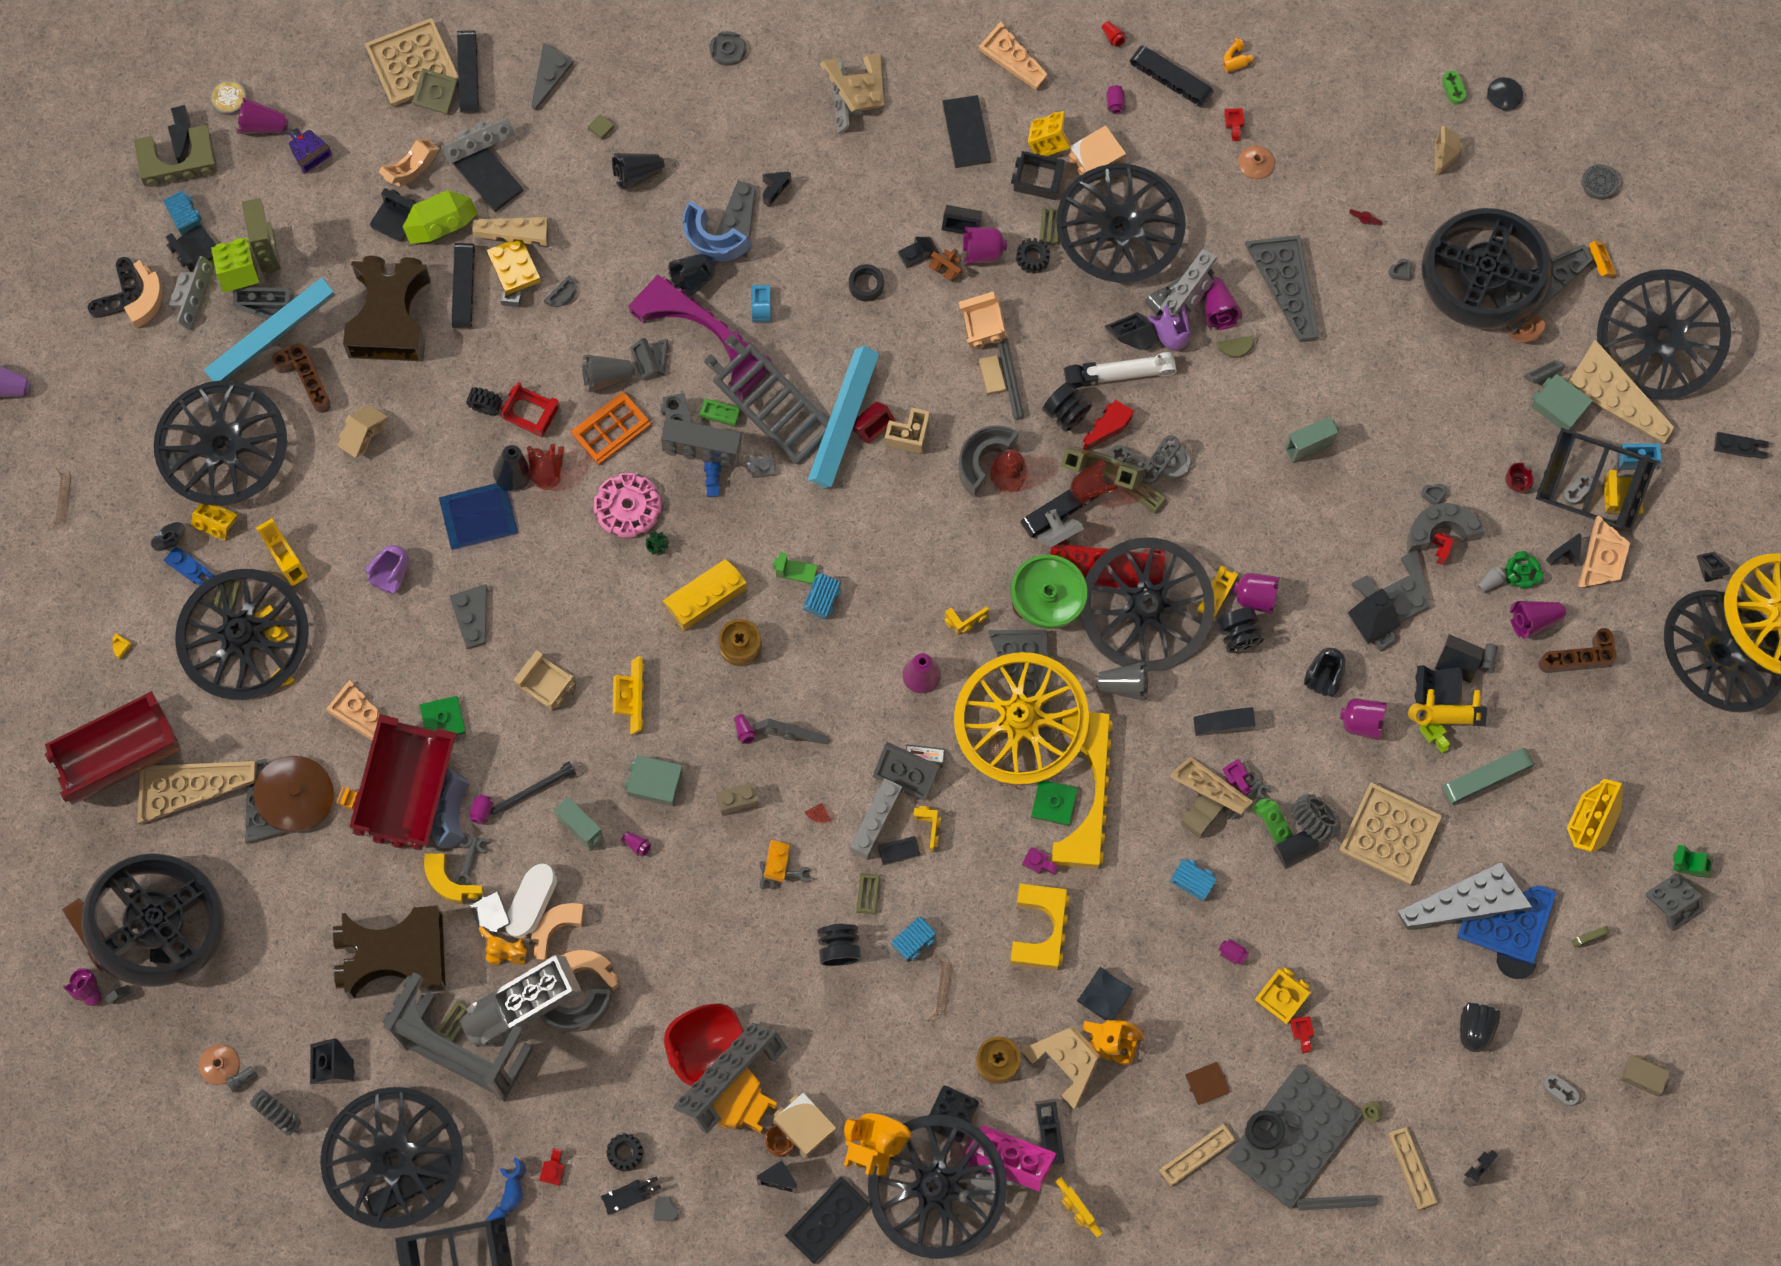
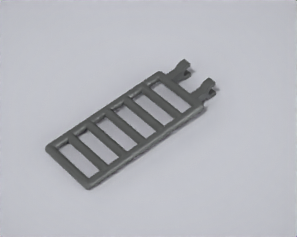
M731 334L725 343L738 355L725 368L718 363L712 354L704 361L717 374L713 382L793 463L799 464L821 443L829 420L753 344H749L745 348ZM751 353L758 362L729 388L722 380ZM765 367L772 375L743 402L736 393ZM778 380L785 388L756 415L749 406ZM791 393L798 402L769 428L762 420ZM805 407L812 415L783 442L776 433L797 412ZM818 420L825 428L796 455L789 446Z

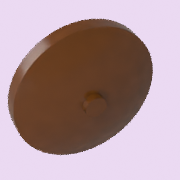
M302 756L281 757L269 763L257 777L254 787V803L261 818L273 828L289 833L304 832L320 824L328 815L334 794L332 781L326 770L309 758Z

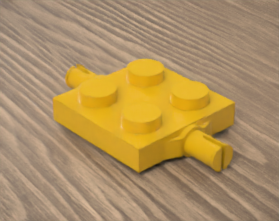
M1062 1177L1057 1179L1055 1183L1062 1191L1063 1200L1061 1202L1068 1211L1070 1209L1075 1214L1073 1218L1080 1227L1084 1226L1085 1229L1090 1228L1096 1238L1101 1236L1103 1232L1070 1186L1068 1187Z

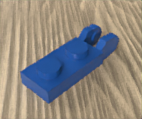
M177 546L163 560L185 578L199 586L204 583V581L199 579L202 574L208 579L214 577L203 565Z

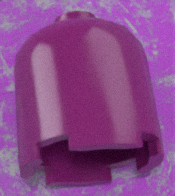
M965 227V231H967V233L963 234V251H967V257L964 258L965 264L993 263L1001 259L1003 251L1007 250V240L1003 239L1000 230L997 228Z
M1257 573L1244 574L1240 582L1235 583L1234 593L1237 594L1238 604L1244 608L1253 607L1256 611L1273 614L1274 608L1270 607H1274L1278 584H1275V582L1279 583L1280 577Z
M1359 698L1350 700L1347 703L1346 709L1342 708L1340 719L1344 720V729L1353 735L1380 740L1387 703Z

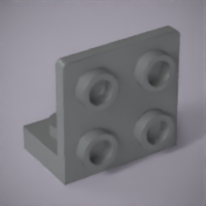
M1677 873L1646 892V897L1666 914L1667 926L1672 931L1704 911L1702 896Z

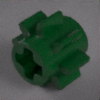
M655 531L650 533V537L646 539L647 550L652 555L664 554L665 549L669 548L667 536L663 532L657 533Z

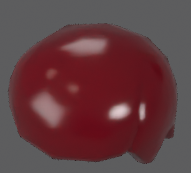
M1522 462L1512 464L1505 475L1507 486L1517 493L1527 492L1534 482L1532 470L1526 469Z

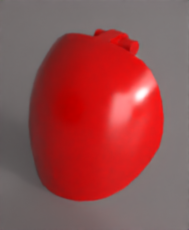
M722 1003L698 1006L675 1018L665 1030L664 1046L668 1057L667 1061L670 1068H673L675 1074L687 1085L692 1086L697 1082L705 1071L716 1062L719 1056L731 1046L732 1042L744 1032L733 1009Z

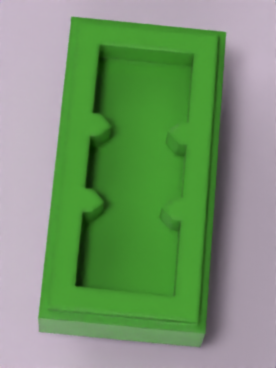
M705 398L699 416L736 427L741 409Z

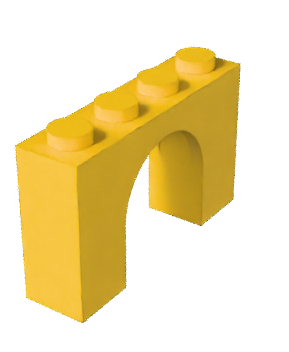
M1019 884L1017 907L1044 911L1051 918L1054 929L1051 937L1039 944L1013 941L1010 964L1057 970L1058 965H1062L1063 953H1060V946H1064L1065 934H1062L1063 926L1066 927L1068 915L1064 914L1065 907L1069 906L1070 896L1066 895L1067 889Z

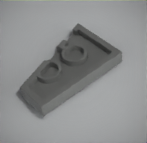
M486 584L450 595L467 649L485 644Z

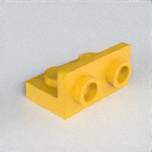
M199 504L192 513V526L225 541L228 530L236 522L238 514L221 506Z

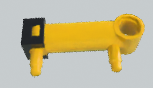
M1429 689L1426 705L1420 703L1413 704L1408 710V716L1419 725L1470 724L1472 726H1486L1487 707L1481 704L1480 690L1474 691L1473 704L1457 706L1434 705V689ZM1423 710V716L1418 718L1419 711Z

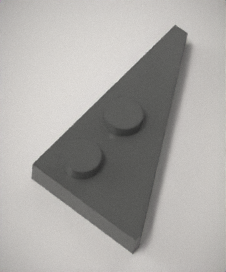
M546 43L543 44L531 105L535 111L573 65L571 59Z
M770 718L753 724V729L757 733L780 736L786 740L798 739L828 744L829 736Z

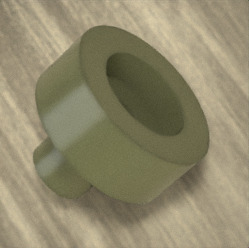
M1369 1101L1362 1107L1363 1117L1368 1122H1376L1383 1116L1382 1106L1376 1101Z

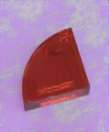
M822 803L805 811V815L810 820H814V822L827 823L831 821Z

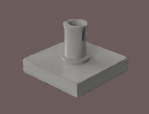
M1053 509L1050 510V514L1049 512L1045 514L1051 527L1036 536L1039 542L1053 547L1084 528L1081 522L1069 517L1061 521L1057 510Z

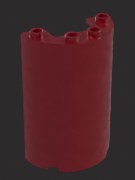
M152 691L44 744L47 750L45 756L50 764L54 763L60 774L58 781L63 790L60 794L65 803L69 801L72 805L181 751L178 740Z
M379 714L349 826L353 830L352 834L373 838L372 842L384 844V841L392 843V847L403 849V846H409L412 849L422 851L424 847H427L456 732L437 728V731L400 723L399 718Z

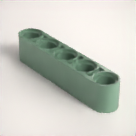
M1521 748L1442 786V790L1449 803L1453 805L1456 801L1459 802L1472 796L1473 793L1481 792L1489 788L1490 785L1498 784L1506 780L1507 777L1510 778L1523 772L1524 769L1534 766V763L1527 750Z

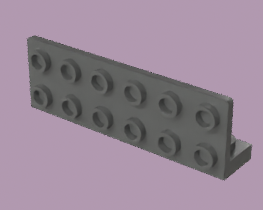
M754 1022L751 1023L732 1042L731 1046L719 1056L716 1062L705 1071L700 1079L691 1086L684 1096L679 1098L673 1108L680 1113L692 1117L700 1129L708 1134L721 1120L711 1105L762 1051H764L769 1060L775 1062L787 1049V1046L777 1031Z

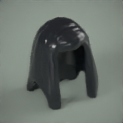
M705 254L691 255L669 262L668 273L671 281L675 283V288L686 290V295L690 296L699 291L715 275V263L712 258Z
M1336 648L1323 649L1307 669L1304 685L1310 690H1314L1315 693L1334 697L1341 687L1345 675L1346 660L1342 652Z
M1467 1003L1463 1007L1460 1018V1039L1464 1048L1471 1052H1481L1489 1047L1499 1026L1500 1010L1488 1007V1005H1479L1478 1003Z

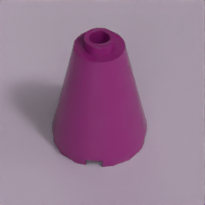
M242 98L244 103H241L238 124L241 129L237 128L238 134L283 133V129L287 130L289 119L285 118V114L249 98Z
M1213 277L1211 278L1213 280L1211 287L1205 292L1206 324L1210 329L1212 327H1217V330L1229 329L1238 324L1237 320L1239 318L1242 319V310L1221 278Z
M1517 601L1510 608V613H1513V619L1510 620L1516 635L1526 639L1564 620L1566 609L1560 602Z
M920 653L905 664L902 677L905 685L910 690L916 693H928L938 685L941 672L938 664L928 654Z

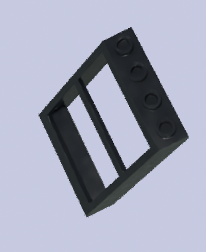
M1561 428L1535 499L1595 520L1597 515L1588 513L1587 510L1609 450L1638 459L1639 462L1617 521L1614 522L1603 518V521L1608 525L1631 532L1657 461ZM1576 438L1604 448L1582 510L1553 501Z
M505 1217L395 1238L399 1266H421L417 1239L443 1234L448 1235L452 1265L459 1266L453 1233L480 1227L486 1228L492 1266H513Z

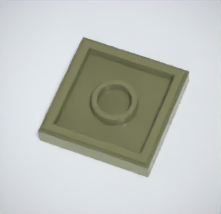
M422 68L412 104L447 115L458 79Z

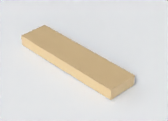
M1222 1124L1159 1169V1172L1171 1187L1236 1139L1225 1124Z
M1404 1127L1388 1133L1417 1209L1420 1210L1437 1204L1408 1128Z

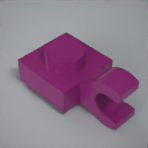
M1239 759L1222 769L1232 786L1238 784L1245 795L1252 792L1245 781L1249 774Z
M1030 847L1022 863L1023 866L1038 874L1043 869L1055 875L1058 869L1057 864L1047 861V854L1033 847Z

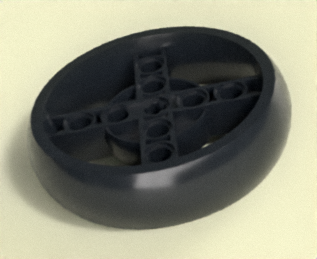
M1496 208L1472 209L1448 219L1433 233L1422 257L1421 270L1424 287L1435 306L1455 322L1478 329L1503 328L1528 317L1540 306L1546 297L1553 276L1551 253L1540 232L1519 215ZM1470 230H1493L1488 242L1477 243L1468 249L1448 242L1453 237ZM1511 236L1517 238L1531 251L1537 262L1538 273L1515 266L1512 255L1506 249ZM1436 263L1460 272L1461 279L1468 288L1463 302L1452 296L1441 284L1436 272ZM1505 288L1527 295L1519 302L1506 307L1494 309L1480 308L1485 295L1497 294Z
M141 854L117 862L95 880L83 903L81 928L90 954L109 974L133 985L161 987L181 982L193 976L210 961L223 936L224 910L215 886L196 866L171 855ZM160 874L175 878L185 883V885L170 895L161 891L145 892L133 876ZM130 888L133 890V892L128 893L125 892L124 889ZM112 889L126 905L122 919L123 927L103 940L97 926V912L102 898ZM181 896H188L190 899L184 900ZM200 901H203L208 912L209 927L203 944L195 951L180 934L184 923L183 913ZM143 903L145 907H138L136 904ZM169 906H170V907H172L174 910H173V911H168V910L165 909V907H169ZM140 929L142 932L134 933L132 930ZM167 932L170 934V936L164 937L161 935V933ZM123 940L125 943L117 944L116 941ZM136 945L147 949L162 948L174 964L161 967L142 966L131 963L120 956ZM180 947L183 951L177 952L173 948Z

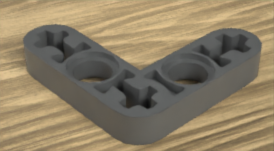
M1174 435L1166 436L1148 462H1145L1121 445L1114 446L1110 451L1111 458L1116 459L1115 451H1121L1122 449V454L1128 458L1126 463L1130 464L1132 460H1138L1140 463L1139 467L1146 469L1145 473L1152 471L1153 467L1150 465L1153 463L1160 470L1157 471L1155 469L1153 471V479L1149 478L1147 480L1146 474L1143 477L1145 483L1153 484L1159 479L1178 452L1180 441ZM1175 440L1174 443L1176 444V447H1170V449L1168 450V452L1171 453L1170 456H1168L1164 451H1161L1162 448H1164L1165 450L1168 448V441ZM1160 454L1166 457V461L1162 465H1158L1155 461L1156 457ZM1118 457V458H1117V460H1120V461L1125 462V460H1124L1123 458H1121V457Z

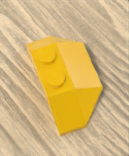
M1603 779L1599 784L1581 795L1567 826L1575 848L1593 853L1607 844L1622 811V783Z

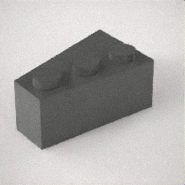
M243 287L233 290L234 307L266 320L294 299V292L290 288Z

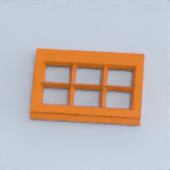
M621 392L571 430L570 433L591 458L600 465L651 426V423L626 393ZM625 403L631 411L621 419H618L613 412ZM634 414L639 422L627 430L621 422ZM610 415L615 423L603 431L597 424ZM619 425L624 433L612 442L606 434ZM595 427L600 435L588 443L582 435ZM603 437L609 445L596 453L591 445Z

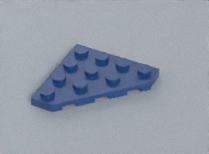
M1539 885L1522 892L1532 906V911L1525 912L1521 910L1515 911L1514 914L1507 915L1502 913L1496 914L1494 917L1462 921L1457 938L1496 953L1499 952L1534 963L1556 892Z

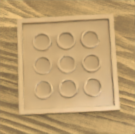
M432 18L365 43L366 50L392 107L414 98L422 68L458 79L457 72Z
M1370 782L1338 852L1410 886L1442 816Z

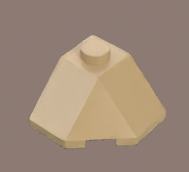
M1441 126L1435 140V175L1441 174L1456 161L1459 153H1462L1463 150L1460 135L1445 126Z

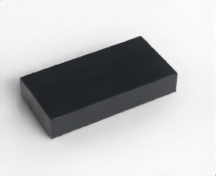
M915 836L878 845L882 865L920 856Z

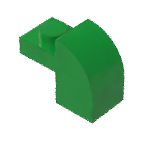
M1678 845L1677 851L1673 855V869L1679 873L1695 877L1710 878L1713 859L1707 853L1691 852L1685 845Z

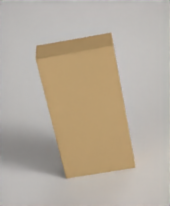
M997 355L979 359L987 395L1005 392L1006 389Z

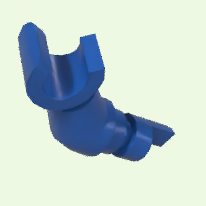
M704 463V472H706L707 477L705 480L707 497L719 496V479L717 478L723 467L721 463Z
M514 1157L513 1162L516 1164V1169L511 1174L509 1170L500 1168L501 1174L508 1178V1181L505 1182L503 1199L499 1202L501 1205L499 1207L496 1206L486 1220L501 1217L506 1219L508 1216L507 1212H511L514 1208L517 1209L522 1202L523 1192L520 1179L526 1173V1166L522 1160Z

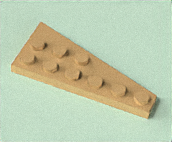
M1594 340L1568 383L1593 400L1591 403L1664 444L1674 426L1601 345Z
M255 761L150 766L140 771L137 823L139 825L255 783L257 763Z

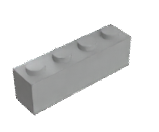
M884 778L850 845V852L868 860L902 793V786Z

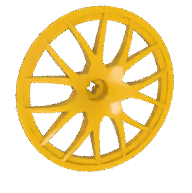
M1772 553L1754 557L1746 561L1734 572L1726 587L1724 610L1731 634L1741 649L1762 667L1781 675V661L1778 660L1781 655V554ZM1775 563L1773 583L1757 567ZM1752 571L1771 595V599L1760 596L1743 581L1749 572ZM1740 587L1753 602H1737ZM1737 608L1761 611L1768 617L1761 622L1741 624ZM1745 630H1762L1755 643L1745 632ZM1778 630L1780 636L1779 644L1774 657H1771L1759 649L1758 646L1769 631Z
M1025 652L1002 655L982 665L964 684L955 706V734L962 752L969 762L981 773L994 780L1008 784H1033L1060 773L1078 755L1088 733V702L1076 677L1061 663L1052 658ZM1025 663L1018 687H1016L1003 666ZM1030 663L1048 668L1039 691L1035 696L1027 698L1024 695V686ZM999 668L1011 687L1013 695L1010 701H1002L998 698L983 678ZM1052 671L1059 675L1068 685L1045 694ZM981 682L994 703L968 700L974 688ZM1072 690L1077 707L1051 714L1041 711L1043 704ZM967 705L998 711L1001 715L995 722L965 724ZM1019 709H1021L1022 712H1025V714H1022L1021 718H1018L1017 715H1014L1018 712ZM1078 712L1076 732L1055 722ZM1048 726L1067 733L1074 738L1063 753L1040 736L1039 728ZM965 728L990 731L973 748L968 740ZM1008 733L1009 739L990 764L976 753L998 734ZM1025 738L1032 742L1037 758L1038 770L1019 773L1018 748L1020 742ZM1039 745L1060 757L1042 768ZM1012 749L1015 772L994 767Z

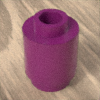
M1110 86L1106 93L1107 109L1113 114H1119L1126 108L1125 92L1122 86Z
M480 794V797H475L469 813L470 821L480 825H484L485 821H488L494 804L490 797Z
M1230 938L1228 941L1223 940L1218 949L1221 951L1220 956L1235 965L1237 963L1242 965L1249 953L1245 950L1244 946Z

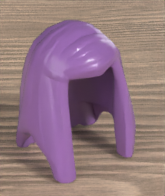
M1185 304L1180 309L1178 317L1171 316L1168 305L1163 307V314L1148 317L1165 347L1171 350H1179L1188 344L1191 333Z
M397 545L385 547L366 567L367 581L371 582L375 587L378 586V589L386 593L395 594L401 586L409 566L407 551Z

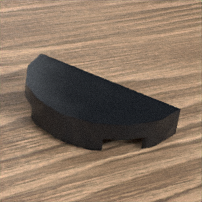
M1499 952L1497 953L1496 962L1498 968L1504 975L1510 978H1526L1536 968V964Z

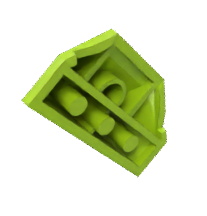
M446 190L414 204L403 225V229L410 244L430 242L464 227L477 215V211L469 196Z

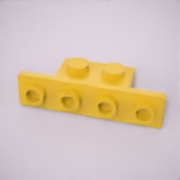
M641 656L631 661V677L621 675L613 677V714L630 716L631 735L640 732L644 724L642 719L644 701L642 700L644 689L642 673L644 671V663H642Z

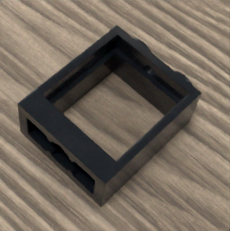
M1022 151L1021 157H1017L1015 168H1018L1017 174L1013 173L1011 184H1014L1013 191L1056 200L1065 160ZM1024 164L1055 170L1051 189L1020 182Z

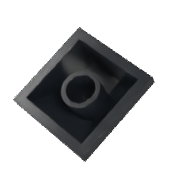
M1139 312L1105 325V329L1118 341L1138 350H1147L1152 345L1157 344L1152 324Z
M1383 588L1366 597L1348 612L1349 617L1367 644L1374 642L1401 626L1394 604Z
M333 1038L310 1044V1084L345 1083L354 1080V1060L338 1039Z

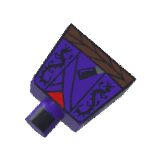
M295 128L290 132L289 135L293 140L289 142V147L303 174L332 156L330 147L311 130L301 133L298 128Z

